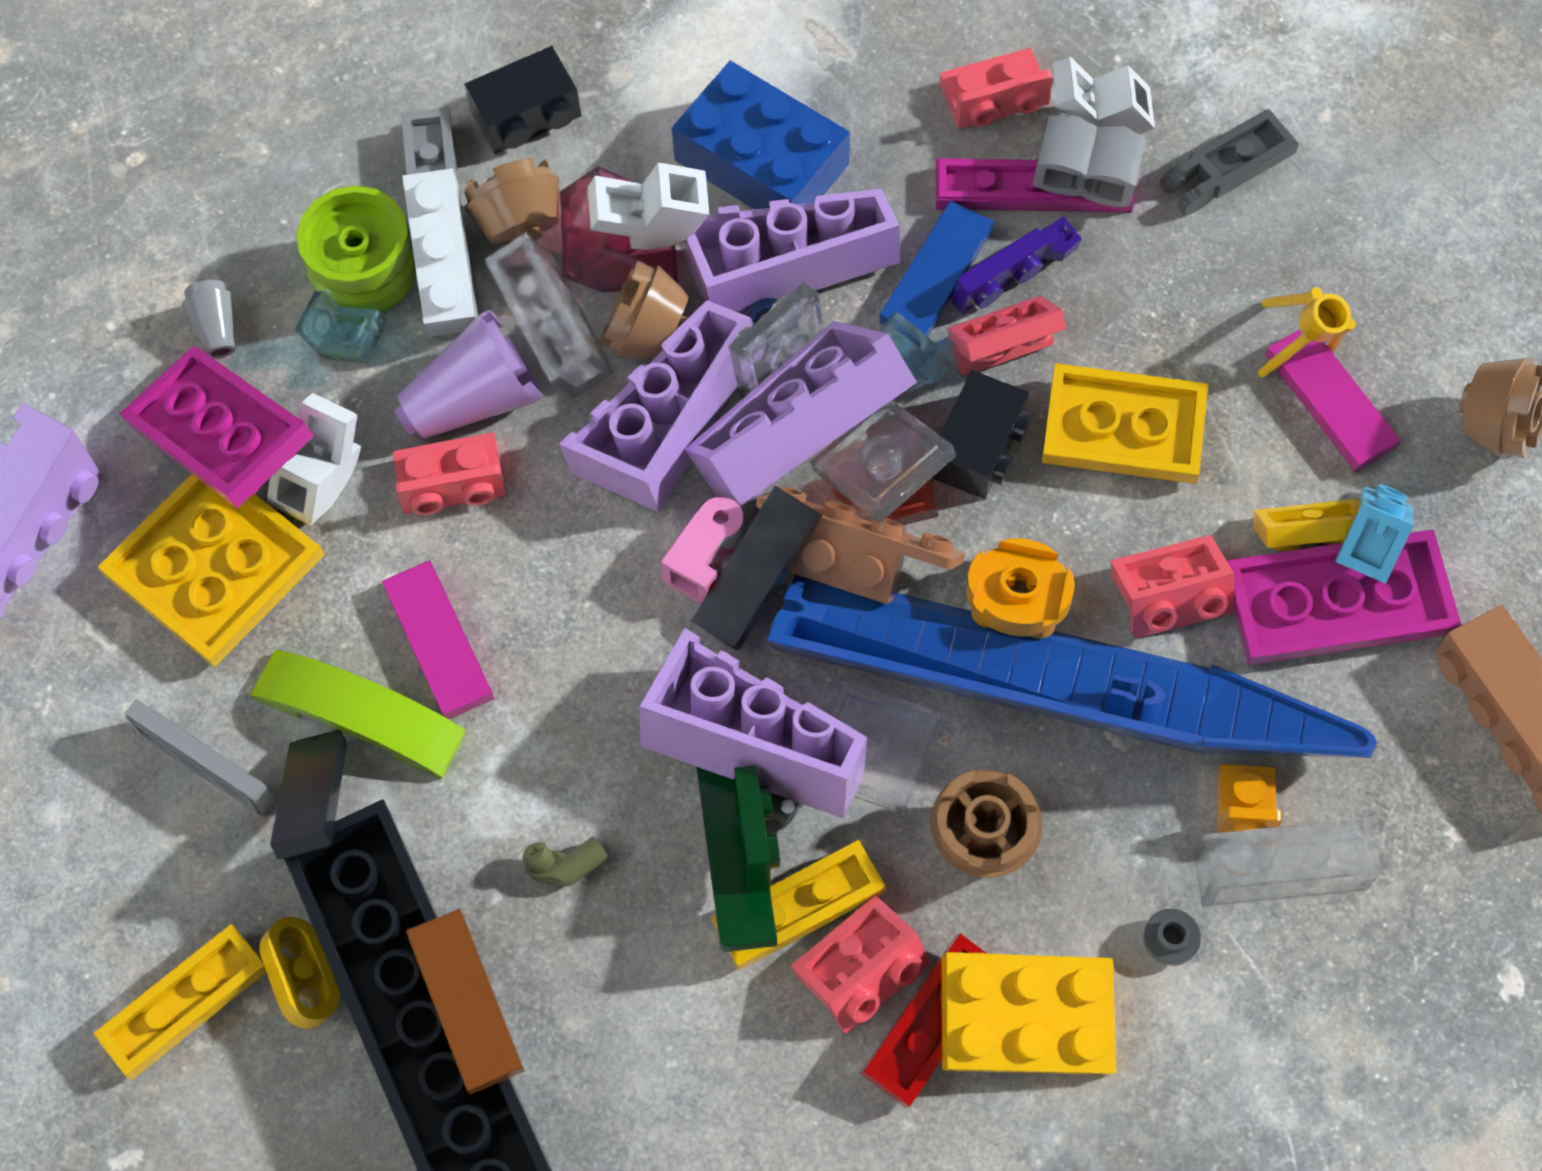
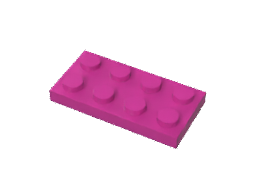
M195 345L119 413L132 429L236 508L241 506L250 496L254 495L288 460L292 459L314 437L302 420Z
M1434 529L1409 534L1386 583L1336 563V557L1343 543L1227 560L1234 572L1233 609L1247 665L1441 637L1462 626Z

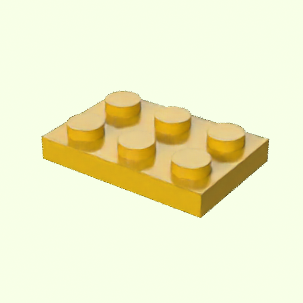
M1055 363L1041 463L1196 484L1200 473L1209 383Z
M956 952L942 954V1071L1079 1075L1116 1074L1113 958Z

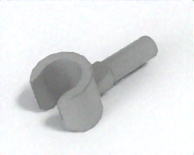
M771 793L773 820L786 828L793 813L799 807L801 808L803 804Z

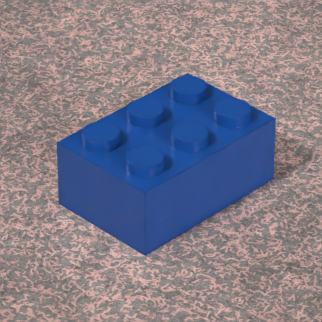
M731 60L728 61L671 127L674 160L686 168L705 171L707 181L753 209L770 208L769 201L789 199V203L796 205L814 203L816 196L824 195L849 165L850 131Z

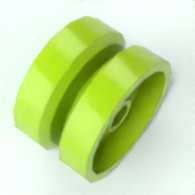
M358 185L333 189L315 199L302 214L296 232L298 250L302 262L307 269L312 288L323 304L340 314L358 317L383 313L397 305L414 286L417 274L412 240L405 214L392 197L376 188Z

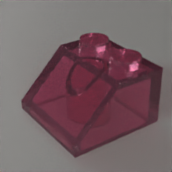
M598 165L560 191L564 278L601 293L620 292L631 269H634L638 260L653 268L658 264L678 283L676 244L659 249H631L629 236L591 230L588 185L595 176L636 182Z

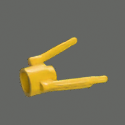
M1314 287L1307 293L1263 299L1261 305L1264 308L1304 304L1306 306L1301 311L1299 317L1301 335L1258 370V375L1262 378L1266 377L1312 341H1328L1327 347L1334 353L1346 333L1353 330L1356 326L1355 321L1351 319V311L1347 302L1339 295L1333 293L1323 295L1319 287Z

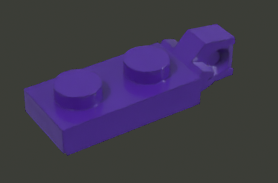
M1065 216L1041 231L1035 228L960 275L951 302L961 315L976 305L979 309L988 307L1002 295L1003 288L1015 280L1019 284H1023L1038 274L1043 264L1045 265L1048 260L1062 262L1079 247L1082 239L1080 234L1078 235Z

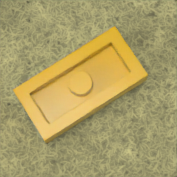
M1357 499L1256 509L1254 510V530L1267 548L1277 551L1298 550L1302 548L1303 544L1324 542L1328 545L1343 543L1358 512L1359 501Z

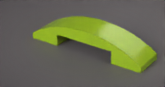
M274 650L250 694L253 700L299 719L302 714L391 752L395 760L440 779H443L466 734L464 728L380 684L330 664L286 651Z

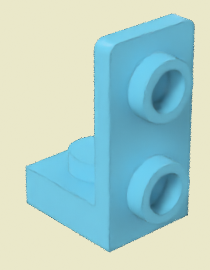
M1378 484L1376 490L1364 486L1360 495L1358 512L1335 562L1386 583L1413 528V506L1405 503L1408 496L1382 484Z

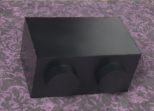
M549 46L464 83L470 112L494 155L508 148H518L533 137L552 129H561L570 124L572 120L581 117L577 87L553 46Z
M971 369L931 453L929 477L986 500L993 483L1002 486L1013 460V457L1007 455V452L1013 440L1021 443L1029 428L1033 415L1025 411L1029 392Z

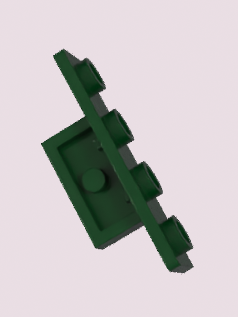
M756 765L734 767V780L696 766L720 949L723 952L778 946L770 893L771 869L780 868V852L777 834L767 835L765 820L773 819L770 787H759Z

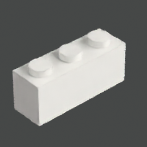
M451 168L403 175L424 325L430 337L463 332L478 317L459 184L454 170Z

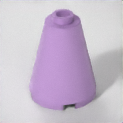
M490 309L480 314L397 395L401 405L395 408L394 411L409 435L418 432L422 438L426 439L535 403L543 398V394L537 389L539 385L512 339L509 340L507 336L503 337L499 330L503 326Z

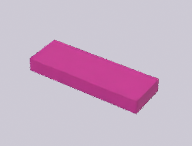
M1300 329L1269 346L1265 354L1267 359L1270 360L1301 335ZM1312 341L1276 369L1354 472L1397 449L1401 442L1399 437L1324 342Z
M428 560L383 580V586L442 715L447 719H452L494 700L491 688L431 561Z

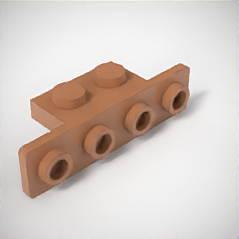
M778 486L823 515L792 564L789 571L791 573L888 604L893 601L905 556L949 570L961 565L964 561L966 553L952 548L953 541L949 538L932 533H923L922 538L904 533V525L894 520L874 517L873 521L870 522L855 517V509L847 505L825 502L824 506L805 501L807 494L800 490ZM771 492L758 496L757 508L761 509Z

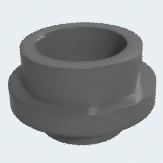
M1164 909L1155 913L1149 919L1144 929L1143 940L1146 950L1156 961L1169 966H1177L1188 962L1197 953L1201 943V933L1196 921L1189 914L1178 909ZM1168 927L1178 929L1182 934L1183 941L1179 944L1167 942L1163 936V930Z

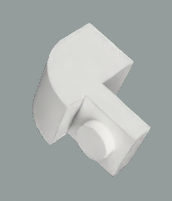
M1071 57L1053 63L1055 84L1051 86V96L1061 116L1076 115L1097 127L1125 126L1138 134L1155 128L1150 87L1129 65L1092 79Z
M658 162L643 184L595 176L588 185L591 230L629 236L631 249H659L678 244L691 237L709 216L706 174L703 170Z
M314 393L301 402L299 419L307 425L314 437L270 477L266 503L309 525L318 520L334 504L355 469L361 446L353 442L358 414Z

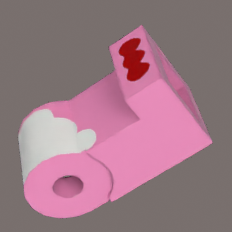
M715 497L707 500L692 517L662 559V581L702 604L717 580L716 568L725 556L734 553L744 537L743 511L740 505L727 497Z

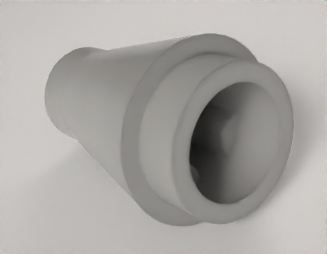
M203 280L191 284L184 291L186 299L182 302V306L204 347L205 353L213 359L233 354L236 351L233 337L232 293L225 289L224 283L220 280Z

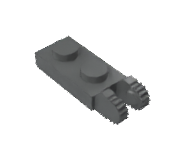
M1266 109L1191 152L1188 159L1177 164L1176 167H1172V169L1164 174L1159 181V185L1165 192L1172 193V191H1176V189L1188 184L1197 174L1203 183L1186 192L1179 200L1177 206L1183 214L1190 215L1196 210L1205 207L1214 197L1218 199L1296 153L1299 143L1271 110Z

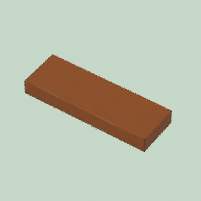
M459 908L407 930V936L468 1093L471 1095L524 1072V1067L461 909Z

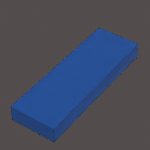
M950 201L881 311L879 323L924 344L951 300L959 276L970 269L993 231L994 221Z

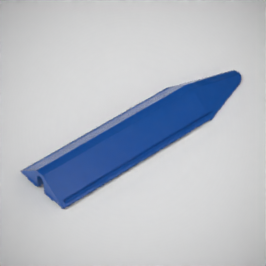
M797 574L783 597L785 600L784 607L777 611L771 624L772 629L767 638L768 643L774 650L1190 752L1372 758L1377 744L1375 736L1358 724L1213 664L1211 668L1058 631H1054L1049 637L1042 639L1031 636H1012L978 625L973 620L970 610L900 593H895L892 602L884 604Z

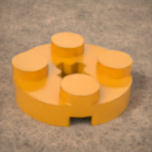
M1006 539L999 541L998 548L989 550L985 554V549L979 552L970 565L966 584V596L972 608L971 616L973 620L982 627L992 628L1012 636H1031L1039 639L1049 637L1054 632L1055 626L1064 620L1070 610L1075 583L1069 566L1066 572L1064 566L1057 561L1058 553L1049 546L1030 539ZM1016 581L1026 582V589L1031 592L1017 593L1009 587H1013Z

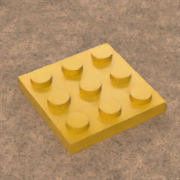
M191 474L97 568L104 577L215 668L325 554L321 546L256 494L250 496L241 506L236 508Z

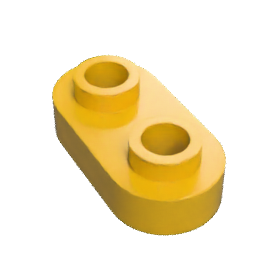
M297 917L281 918L263 935L259 947L260 955L283 1016L296 1027L314 1029L323 1025L337 1010L340 1002V992L313 926ZM281 947L287 948L291 952L292 957L284 955ZM299 997L306 999L309 1002L311 1008L305 1006L300 1001Z

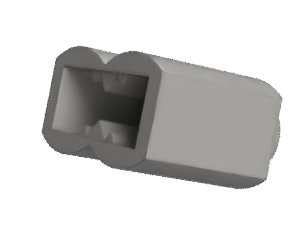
M1076 115L1049 116L1033 185L1054 194L1066 196L1081 195L1099 204L1128 207L1131 204L1136 187L1146 137L1125 126L1097 127Z

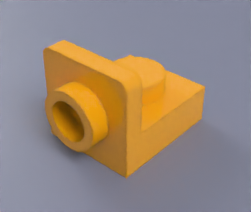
M1220 764L1217 770V833L1232 834L1234 840L1249 843L1264 841L1266 836L1272 837L1281 824V810L1276 809V767Z

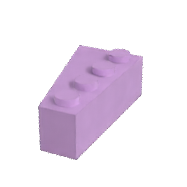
M882 189L816 196L814 203L797 205L789 203V199L769 201L770 208L739 211V205L718 207L719 214L709 215L691 237L680 242L681 250L703 303L709 300L741 314L746 313L753 303L763 298H776L784 301L901 263L899 224Z
M706 300L661 344L663 350L648 365L644 367L640 364L627 377L629 383L610 402L604 399L590 413L592 419L577 434L571 432L559 443L573 475L658 513L660 512L691 462V458L685 449L716 422L760 351L752 319L709 300Z
M832 321L692 442L685 451L716 497L733 499L741 506L757 498L764 489L917 382L888 333Z
M23 402L12 418L21 424L8 446L0 442V619L4 614L5 605L16 590L30 581L35 573L37 562L49 546L57 543L63 537L68 521L82 503L88 502L93 497L99 480L102 477L101 472L73 429Z
M686 628L682 631L639 706L640 747L733 780L734 767L756 765L759 787L769 786L770 792L843 819L864 777L867 737L811 703L807 702L801 705L784 695V687L768 677L761 681L739 668V660L721 650L716 654L700 644V637Z

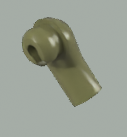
M592 836L569 854L551 850L543 842L533 843L525 849L522 860L526 866V873L535 881L568 887L574 885L609 857L600 843Z

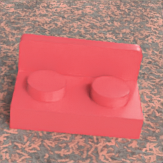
M1027 48L940 72L939 84L959 130L970 126H986L996 119L1017 113L1029 114L1037 111L1042 106L1049 105L1053 77L1050 70H1040L1032 49Z
M1041 295L947 328L957 370L964 376L969 375L971 369L978 372L1049 347L1054 343L1053 333L1067 329L1062 309Z
M494 432L393 451L397 476L396 492L404 515L410 513L431 515L439 512L443 507L463 503L483 505L492 501L494 497L506 495Z
M1211 535L1111 560V576L1129 608L1130 630L1135 638L1226 616L1234 612V572Z
M875 895L790 967L796 978L831 1012L838 1027L845 1034H848L860 1023L872 1018L878 1008L900 989L913 983L929 965L930 960L917 932Z

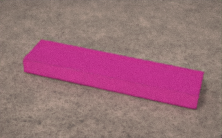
M936 158V210H945L948 203L952 201L969 210L1132 212L1134 194L1128 207L1108 206L1093 202L1081 195H1059L1034 186L1033 181L1038 160Z

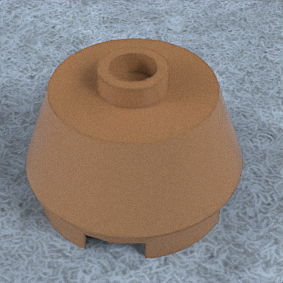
M532 158L505 163L494 167L495 175L488 178L487 182L480 186L477 180L474 179L469 180L463 186L468 202L465 206V211L494 245L514 243V246H522L535 242L542 238L543 232L554 227L559 222V177L552 174L547 159L540 162L539 167H535Z
M637 260L634 269H631L615 301L616 305L609 319L611 322L610 324L606 323L599 344L616 351L615 357L652 361L663 350L661 344L688 319L682 316L685 310L689 294L658 264L653 268Z
M1530 357L1482 363L1477 369L1472 382L1467 383L1462 394L1460 412L1464 413V435L1502 459H1507L1510 455L1527 459L1528 448L1526 446L1536 448L1542 434V365L1534 364Z
M972 770L956 777L941 790L933 804L930 826L937 849L952 866L972 876L991 878L1010 874L1029 861L1040 843L1042 815L1038 803L1030 790L1015 776L992 770Z

